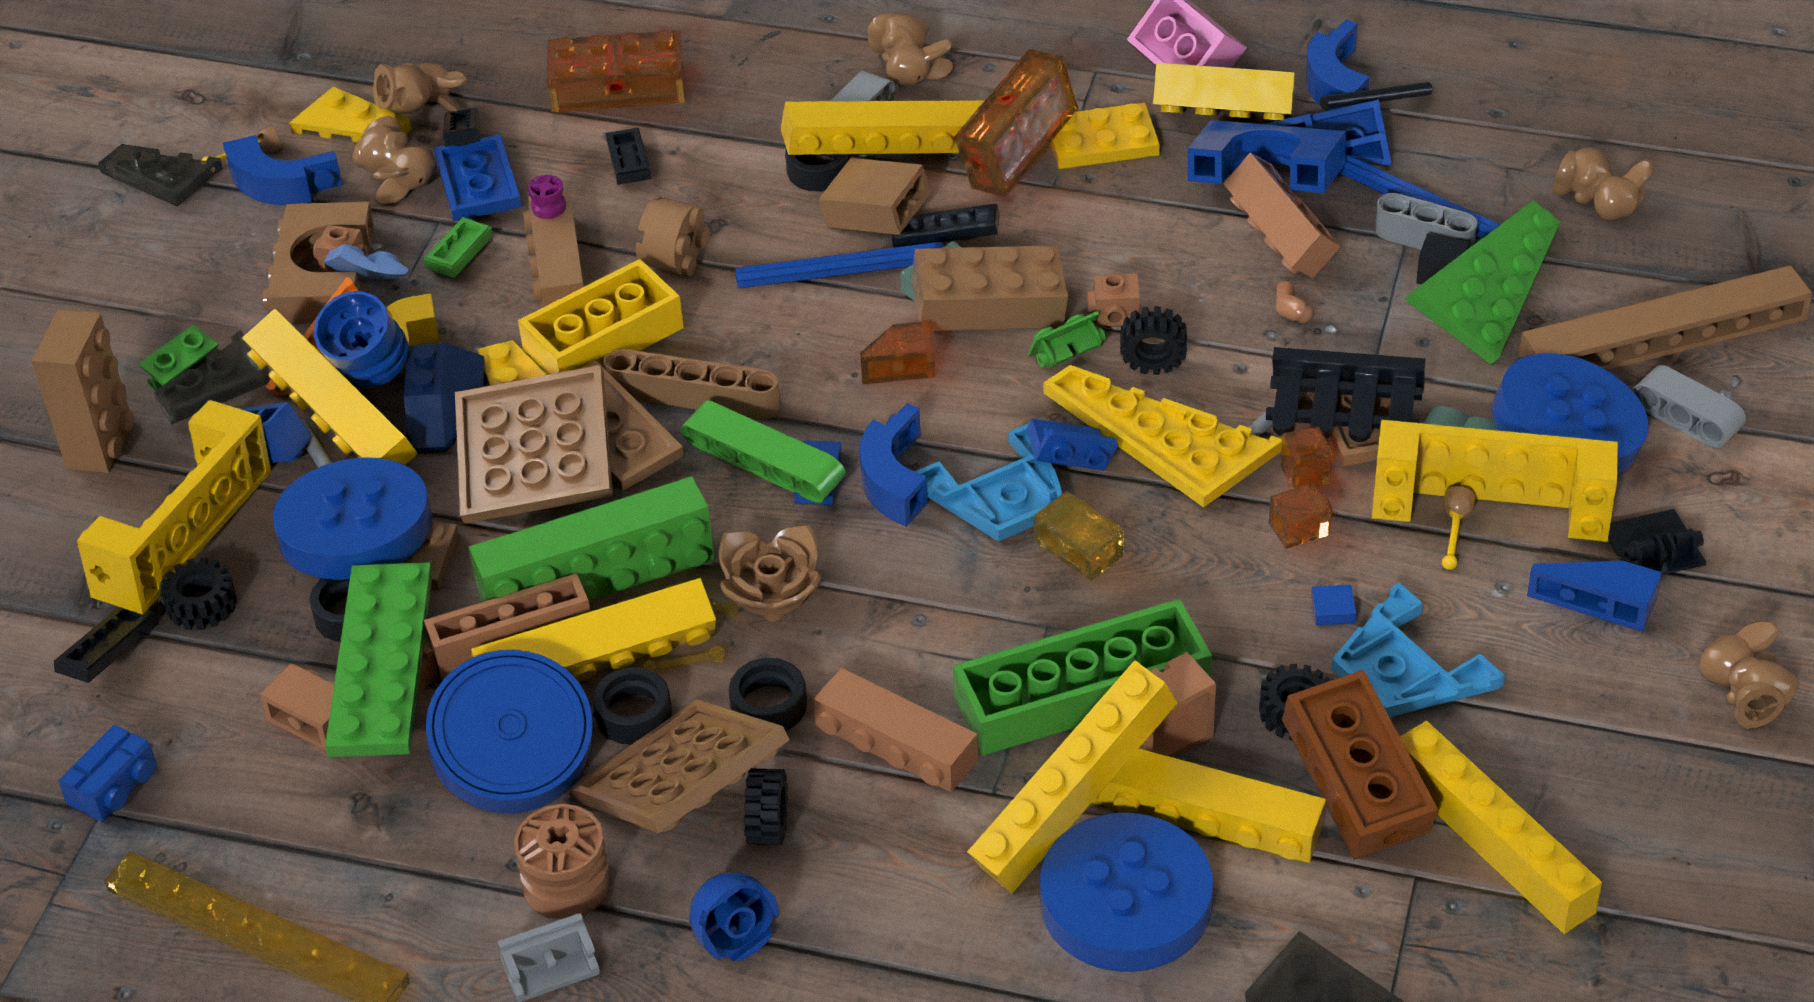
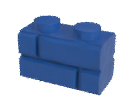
M114 724L58 782L65 802L69 806L82 813L85 811L88 816L102 822L112 811H118L123 807L128 794L139 783H145L151 778L157 763L151 745L147 740L135 734L131 735L129 731Z

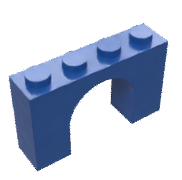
M1210 120L1187 148L1188 181L1222 184L1228 175L1251 152L1269 163L1290 166V190L1325 193L1345 165L1346 131Z

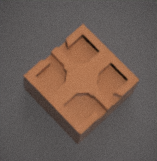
M1188 652L1168 661L1162 673L1157 667L1150 670V672L1167 684L1178 704L1139 749L1174 758L1214 737L1216 683Z

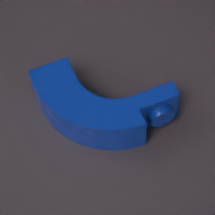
M1346 19L1336 30L1333 29L1328 36L1317 32L1309 43L1306 86L1309 94L1319 106L1322 96L1369 90V76L1351 70L1342 64L1356 51L1358 23Z
M256 135L223 143L233 182L245 195L260 202L275 205L312 202L310 193L343 185L334 151L303 159L284 161L267 156L261 150Z
M909 403L897 414H893L888 419L886 425L872 420L864 431L860 443L861 480L866 497L880 513L906 527L928 504L927 477L903 466L897 461L921 436L920 408Z

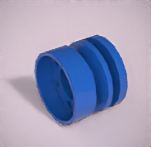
M363 291L346 292L328 302L321 309L315 320L313 335L317 347L331 364L355 387L361 389L376 388L390 382L401 372L408 359L409 344L404 331L393 319L386 306L375 295Z

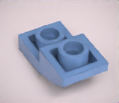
M345 244L330 250L324 261L325 264L340 272L356 271L358 278L371 281H392L407 275L409 268L399 263V259L389 252L378 251L365 257L364 252L359 248Z

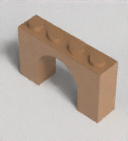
M370 202L286 204L284 217L278 220L279 241H274L273 243L274 264L268 266L269 287L263 290V306L265 310L271 312L276 309L290 324L313 323L346 276L351 278L358 290L361 291L356 271L310 272L301 269V267L307 261L314 258L313 249L315 241L321 238L327 225L361 229L363 243L367 246L368 251H371L375 226Z

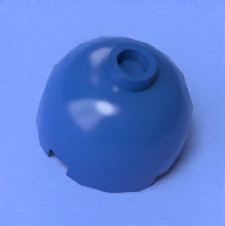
M740 872L720 873L708 879L696 891L690 905L689 922L696 940L715 959L721 960V958L730 957L733 961H739L757 953L769 941L773 933L769 927L773 916L778 918L779 910L775 896L757 879Z

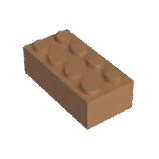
M1058 245L915 249L912 286L920 331L1046 328L1064 325L1068 293Z
M57 309L31 362L66 469L109 473L115 459L121 455L122 444L127 433L131 432L134 426V413L129 410L126 400V386L121 383L118 373V359L113 356L110 346V332L108 329H105L101 313Z

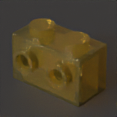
M1068 491L1034 515L1035 542L1090 581L1123 557L1124 529L1114 520L1107 519L1094 510L1086 501L1078 499Z

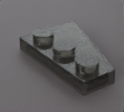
M126 144L119 145L98 162L102 174L174 206H179L223 169L220 158L209 156L206 161L195 160L192 154L182 152L177 157L161 155L159 149Z
M241 330L231 336L232 343L224 349L219 350L215 348L206 355L207 361L198 368L186 369L154 393L158 406L171 425L193 416L209 400L224 403L266 385L271 380L268 376L270 370L267 366L261 370L248 357L247 353L251 348L242 339L244 334Z
M1300 931L1245 992L1246 1002H1404Z

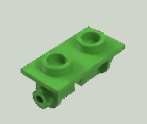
M1098 311L1086 316L1083 313L1077 314L1067 320L1065 325L1056 329L1046 327L1040 330L1033 337L1034 340L1027 353L1028 356L1036 354V360L1040 367L1047 366L1052 368L1073 358V354L1068 347L1070 345L1073 346L1078 356L1101 347L1102 342L1106 340V335L1101 327L1096 329L1094 325L1099 315Z
M192 324L138 363V366L150 375L147 383L152 390H165L168 387V383L200 360H206L209 357V353L219 346Z

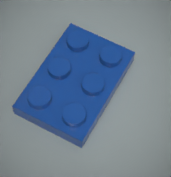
M501 134L482 137L480 141L463 146L453 145L445 147L443 145L434 147L435 159L453 221H458L462 217L472 219L477 216L505 212L522 207Z

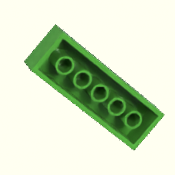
M693 476L469 546L480 603L576 573L588 600L591 601L715 561L708 505Z
M1177 599L953 665L954 699L969 730L978 734V748L982 756L1076 728L1134 660L1149 671L1157 667L1162 673L1168 661L1188 652L1211 677L1212 654L1182 601Z

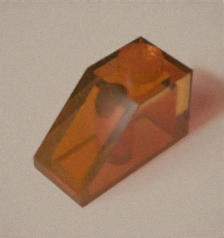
M930 321L893 324L860 352L862 384L935 378L934 347Z

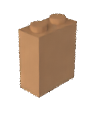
M850 158L820 196L819 203L827 227L900 235L931 192L923 165Z

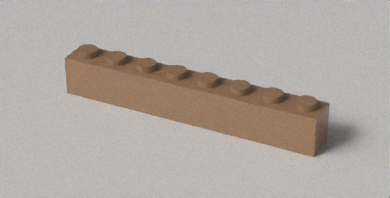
M1790 265L1524 331L1521 336L1518 359L1534 354L1555 353L1577 357L1596 364L1605 370H1611L1807 320L1812 292Z

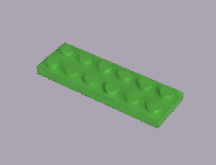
M431 562L352 565L325 744L328 757L402 755L411 753L426 632L424 620L428 616L433 576Z

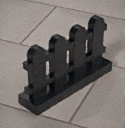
M1274 347L1272 358L1273 376H1271L1270 389H1277L1274 408H1266V420L1272 421L1273 431L1277 435L1288 436L1294 432L1296 423L1310 424L1311 434L1317 439L1329 438L1333 434L1334 426L1349 427V437L1353 441L1365 442L1371 437L1372 429H1380L1381 420L1419 423V419H1412L1414 400L1422 401L1424 393L1426 358ZM1301 391L1315 392L1312 411L1298 410ZM1338 394L1353 395L1350 414L1336 413ZM1376 397L1391 398L1388 417L1374 416Z

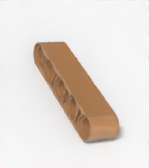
M628 349L613 350L604 358V369L637 401L697 410L705 400H709L748 418L755 419L773 418L781 409L779 380L777 375L769 370Z

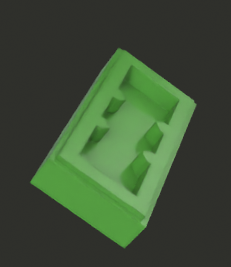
M462 217L425 256V268L455 278L493 237L492 227Z

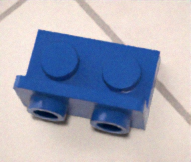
M1031 419L1026 429L1035 459L1041 462L1104 471L1118 447L1115 438L1104 437L1100 429L1089 426Z

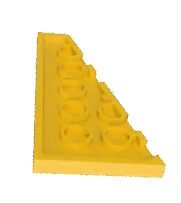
M1072 365L1067 366L1043 383V393L1088 426L1100 429L1102 436L1115 438L1119 448L1203 508L1283 451V439L1271 436L1269 440L1253 435L1252 428L1240 424L1237 428L1219 423L1215 415L1163 398L1161 402L1145 397V391L1135 387H1132L1129 391L1111 385L1109 378Z

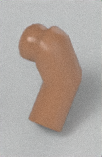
M1280 282L1277 285V313L1287 320H1297L1301 324L1307 323L1313 316V308L1306 304L1305 300L1294 296V286L1290 282Z

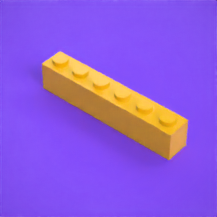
M984 100L785 102L781 133L788 155L975 153L992 133L994 125Z
M276 309L271 311L242 337L251 348L247 353L248 357L261 370L267 366L271 370L268 374L269 378L282 391L287 387L292 391L289 398L302 412L309 408L314 413L310 419L324 434L331 430L336 435L332 438V441L346 456L353 452L358 458H381L406 465L418 454L407 438Z
M701 578L472 648L471 656L473 658L484 653L499 650L529 651L557 662L568 670L577 681H584L596 675L597 671L612 667V669H622L633 664L635 659L644 656L660 657L672 651L673 647L688 643V645L694 646L704 643L711 635H715L716 618Z
M1136 660L1133 661L967 851L985 873L1011 894L1014 893L1046 856L1054 842L1073 825L1178 704L1167 684Z
M1425 721L1400 736L1438 808L1437 815L1556 928L1565 934L1596 914L1602 881L1428 721Z
M1138 749L1091 804L1118 810L1121 813H1138L1154 816L1179 828L1194 831L1206 837H1216L1237 843L1246 848H1255L1280 855L1286 859L1310 863L1324 827L1326 799Z

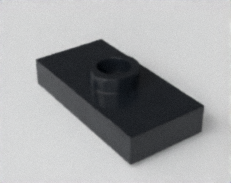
M639 128L605 133L617 185L651 179L650 168Z

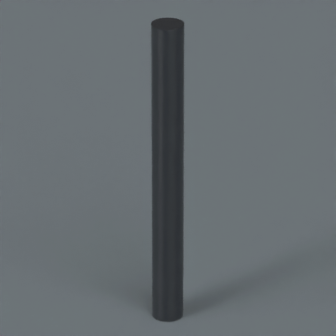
M1430 82L1327 95L1320 98V106L1323 110L1378 99L1379 102L1428 96L1432 93V85Z

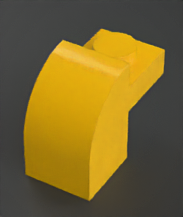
M431 293L403 298L386 307L393 319L404 331L409 346L440 343ZM406 363L400 372L401 375L406 372Z

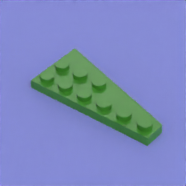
M1531 201L1417 287L1404 300L1491 365L1500 357L1561 221L1535 201Z

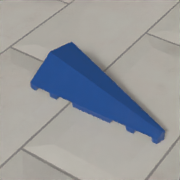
M1379 99L1265 124L1346 131L1345 154L1367 164L1392 165Z

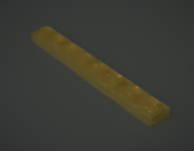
M132 851L128 852L104 880L108 892L352 1001L396 1002L410 984L407 972Z

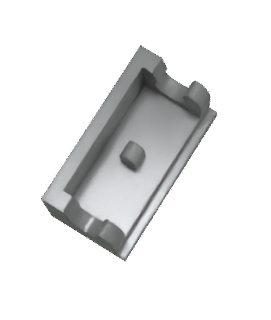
M581 913L498 941L503 968L517 1002L534 998L600 974L598 963L593 954L595 949Z

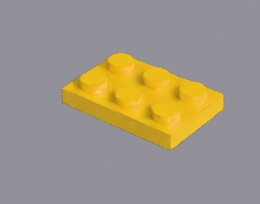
M1130 103L1122 106L1095 108L1071 113L1064 112L1045 116V127L1058 169L1159 156L1160 144L1145 103Z

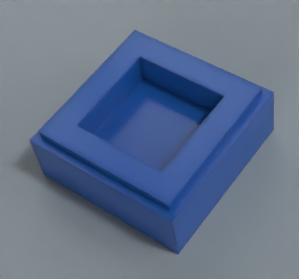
M1351 585L1312 587L1311 599L1316 625L1356 623V609Z

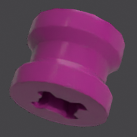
M541 175L535 177L528 184L529 196L532 199L531 211L535 216L551 219L558 217L565 211L566 201L562 195L564 188L560 178L554 175Z

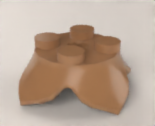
M810 525L788 527L778 532L773 540L768 543L750 532H724L719 548L720 566L726 577L721 582L723 593L735 602H738L745 610L757 615H763L766 620L772 622L781 620L786 613L802 605L808 595L819 586L821 581L820 573L815 571L818 560V543Z

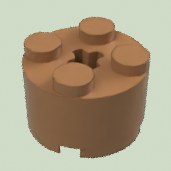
M659 197V200L653 198L646 206L639 223L638 231L644 232L642 243L636 242L637 260L641 259L647 266L679 275L692 276L696 269L700 248H705L710 238V229L704 227V209L697 205L669 198Z

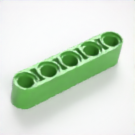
M705 400L681 427V433L694 447L788 491L797 492L801 497L815 503H822L846 475L843 465L832 455L713 401Z

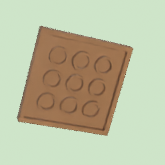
M601 365L455 392L460 517L464 524L613 497L605 382Z
M696 699L572 785L570 790L576 802L659 834L677 826L680 818L691 810L708 804L713 798L712 795L726 785H732L740 781L745 776V772L754 765L771 759L776 755L777 749L790 740L783 726Z

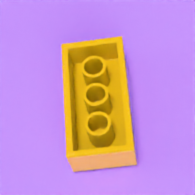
M1156 63L1153 104L1161 105L1160 112L1183 113V107H1195V114L1217 116V109L1229 110V117L1251 118V112H1264L1263 119L1283 121L1285 114L1293 113L1296 73Z
M641 259L518 320L523 351L547 375L576 370L594 360L604 368V358L611 351L617 349L641 351L684 328L680 296Z

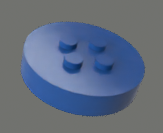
M1542 353L1529 355L1517 360L1504 374L1492 402V416L1498 431L1618 442L1617 476L1624 473L1633 464L1648 434V417L1635 393L1623 381L1604 368L1573 356Z
M352 458L318 467L290 484L275 504L273 525L280 552L293 568L318 578L344 580L350 579L352 565L400 564L413 555L423 545L430 533L432 512L425 483L411 468L387 459Z
M499 650L478 655L465 661L450 672L440 683L431 699L426 717V735L430 761L444 786L456 797L471 806L496 813H521L543 807L564 795L577 782L587 765L592 746V712L588 698L579 682L568 670L540 654L522 650Z
M1112 813L1085 820L1067 830L1054 842L1046 854L1041 867L1040 907L1049 933L1070 955L1098 968L1120 972H1135L1154 969L1175 961L1192 949L1200 940L1211 917L1213 875L1208 858L1198 843L1185 831L1172 823L1154 816L1138 813Z

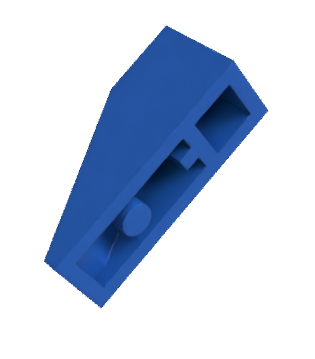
M288 402L241 409L261 415L269 463L284 461L285 463H290L296 460L304 452L303 447L313 437Z
M1626 561L1533 564L1527 596L1643 632L1657 600L1662 572Z

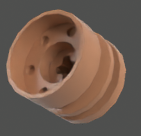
M568 804L545 806L529 814L518 826L514 837L515 855L523 894L533 910L543 916L556 919H564L578 913L584 915L596 909L606 898L611 885L600 822L593 813L580 806Z

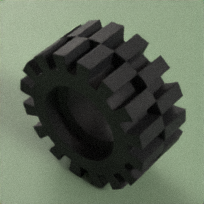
M1154 306V312H1149L1148 307H1143L1141 314L1135 310L1131 312L1130 318L1126 317L1124 319L1123 326L1121 325L1120 354L1123 355L1125 364L1130 362L1131 369L1135 371L1140 367V373L1147 374L1148 369L1153 370V375H1159L1160 369L1163 368L1165 373L1171 372L1172 365L1178 368L1181 365V360H1185L1187 326L1185 322H1182V317L1179 314L1173 317V310L1167 308L1165 313H1161V307ZM1157 337L1166 341L1159 344H1149L1141 340Z
M200 558L198 564H195L194 559L187 560L188 566L183 567L181 563L174 566L176 573L168 571L165 575L167 580H162L161 594L170 620L173 619L175 625L179 627L183 624L185 629L191 630L193 624H196L198 630H205L204 624L210 623L212 628L218 625L216 619L220 618L225 621L229 618L227 611L233 613L235 610L234 603H237V595L231 574L224 564L220 566L219 561L215 559L209 564L207 558ZM210 590V592L200 597H188L197 591Z
M1290 664L1289 671H1286L1283 665L1277 667L1276 674L1270 671L1266 675V681H1262L1260 690L1259 712L1261 721H1266L1265 728L1270 732L1276 728V736L1283 738L1285 733L1289 734L1282 721L1286 705L1282 701L1287 699L1288 695L1331 681L1329 677L1323 679V672L1319 669L1314 674L1311 673V666L1305 664L1303 670H1297V664Z
M750 768L748 771V777L746 778L747 788H745L744 792L745 816L743 818L746 843L758 845L783 844L787 827L786 818L788 817V783H786L787 775L785 769Z

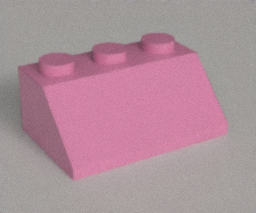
M1155 0L1127 38L1133 46L1155 65L1156 63L1233 68L1247 48L1191 0Z

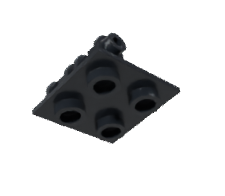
M1675 509L1610 523L1608 541L1620 561L1662 572V575L1706 566V561L1698 549L1699 546L1704 544L1701 531H1694L1692 528L1686 529Z

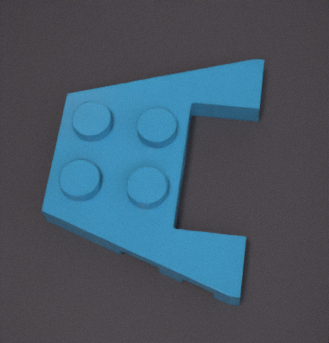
M1029 423L1008 432V443L1022 459L964 484L958 485L940 461L915 471L927 477L928 498L998 542L1065 513V500L1055 468L1052 467L1051 463L1036 461L1026 430Z
M1400 582L1390 589L1389 597L1383 604L1379 603L1374 608L1371 618L1362 628L1358 627L1332 658L1331 670L1339 677H1343L1364 669L1389 718L1503 687L1505 675L1483 655L1478 654L1452 671L1446 672L1398 629L1400 626L1421 615L1423 603Z

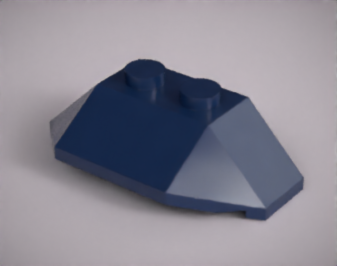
M447 343L409 346L404 385L407 440L418 454L446 452L454 444L453 440L457 438L455 392L484 387L485 358L483 355Z

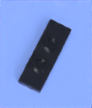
M473 107L446 112L443 128L445 147L453 145L463 146L480 141L478 108Z
M988 204L917 214L912 217L900 235L892 234V242L894 247L954 240L966 241L976 237L997 235L1000 217L997 204Z
M118 607L54 660L55 673L86 683L91 682L158 625L157 613L147 610L142 615Z

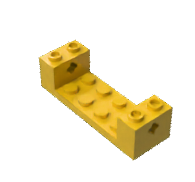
M209 400L188 422L197 467L188 473L185 480L172 494L166 497L159 508L143 522L142 526L136 528L99 516L88 529L81 533L77 539V544L91 598L142 615L161 595L162 580H167L165 576L167 572L172 571L176 573L174 566L179 563L186 567L188 565L187 560L196 557L271 473L261 415Z
M1381 420L1371 518L1410 522L1413 493L1444 496L1448 488L1462 486L1472 490L1475 494V499L1569 508L1568 538L1608 542L1617 485L1618 442Z

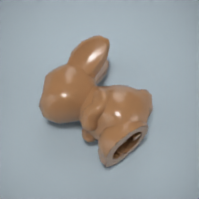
M894 12L878 15L871 21L867 29L868 45L874 52L883 53V61L887 63L885 69L888 79L899 85H916L925 79L940 80L950 75L953 71V63L940 56L951 49L952 41L942 40L924 47L926 34L929 29L928 24L921 18L913 15L895 14Z
M406 62L396 67L380 64L374 73L373 97L375 104L380 109H390L401 114H411L418 111L426 102H438L451 112L462 110L449 94L451 88L467 83V77L458 71L447 72L440 65L430 62H422L418 65Z
M389 115L380 117L367 126L352 154V161L356 166L372 172L375 179H386L375 195V202L383 206L396 204L404 199L410 190L427 184L436 167L432 151L420 146H406L409 137L406 133L401 132L399 122Z
M1592 147L1581 148L1577 151L1570 150L1559 166L1552 192L1558 196L1566 195L1570 192L1575 196V200L1579 204H1587L1593 200L1596 213L1603 220L1621 219L1630 216L1637 206L1643 202L1646 194L1643 185L1652 174L1653 164L1646 159L1632 166L1622 177L1614 176L1610 162L1601 150Z
M1755 621L1743 626L1735 635L1721 636L1713 639L1698 659L1701 676L1716 685L1730 686L1731 689L1727 692L1726 696L1729 704L1735 705L1734 718L1739 725L1746 729L1757 728L1773 721L1792 700L1800 684L1793 672L1788 671L1780 664L1772 662L1776 660V654L1763 651L1774 642L1779 634V627L1771 621Z

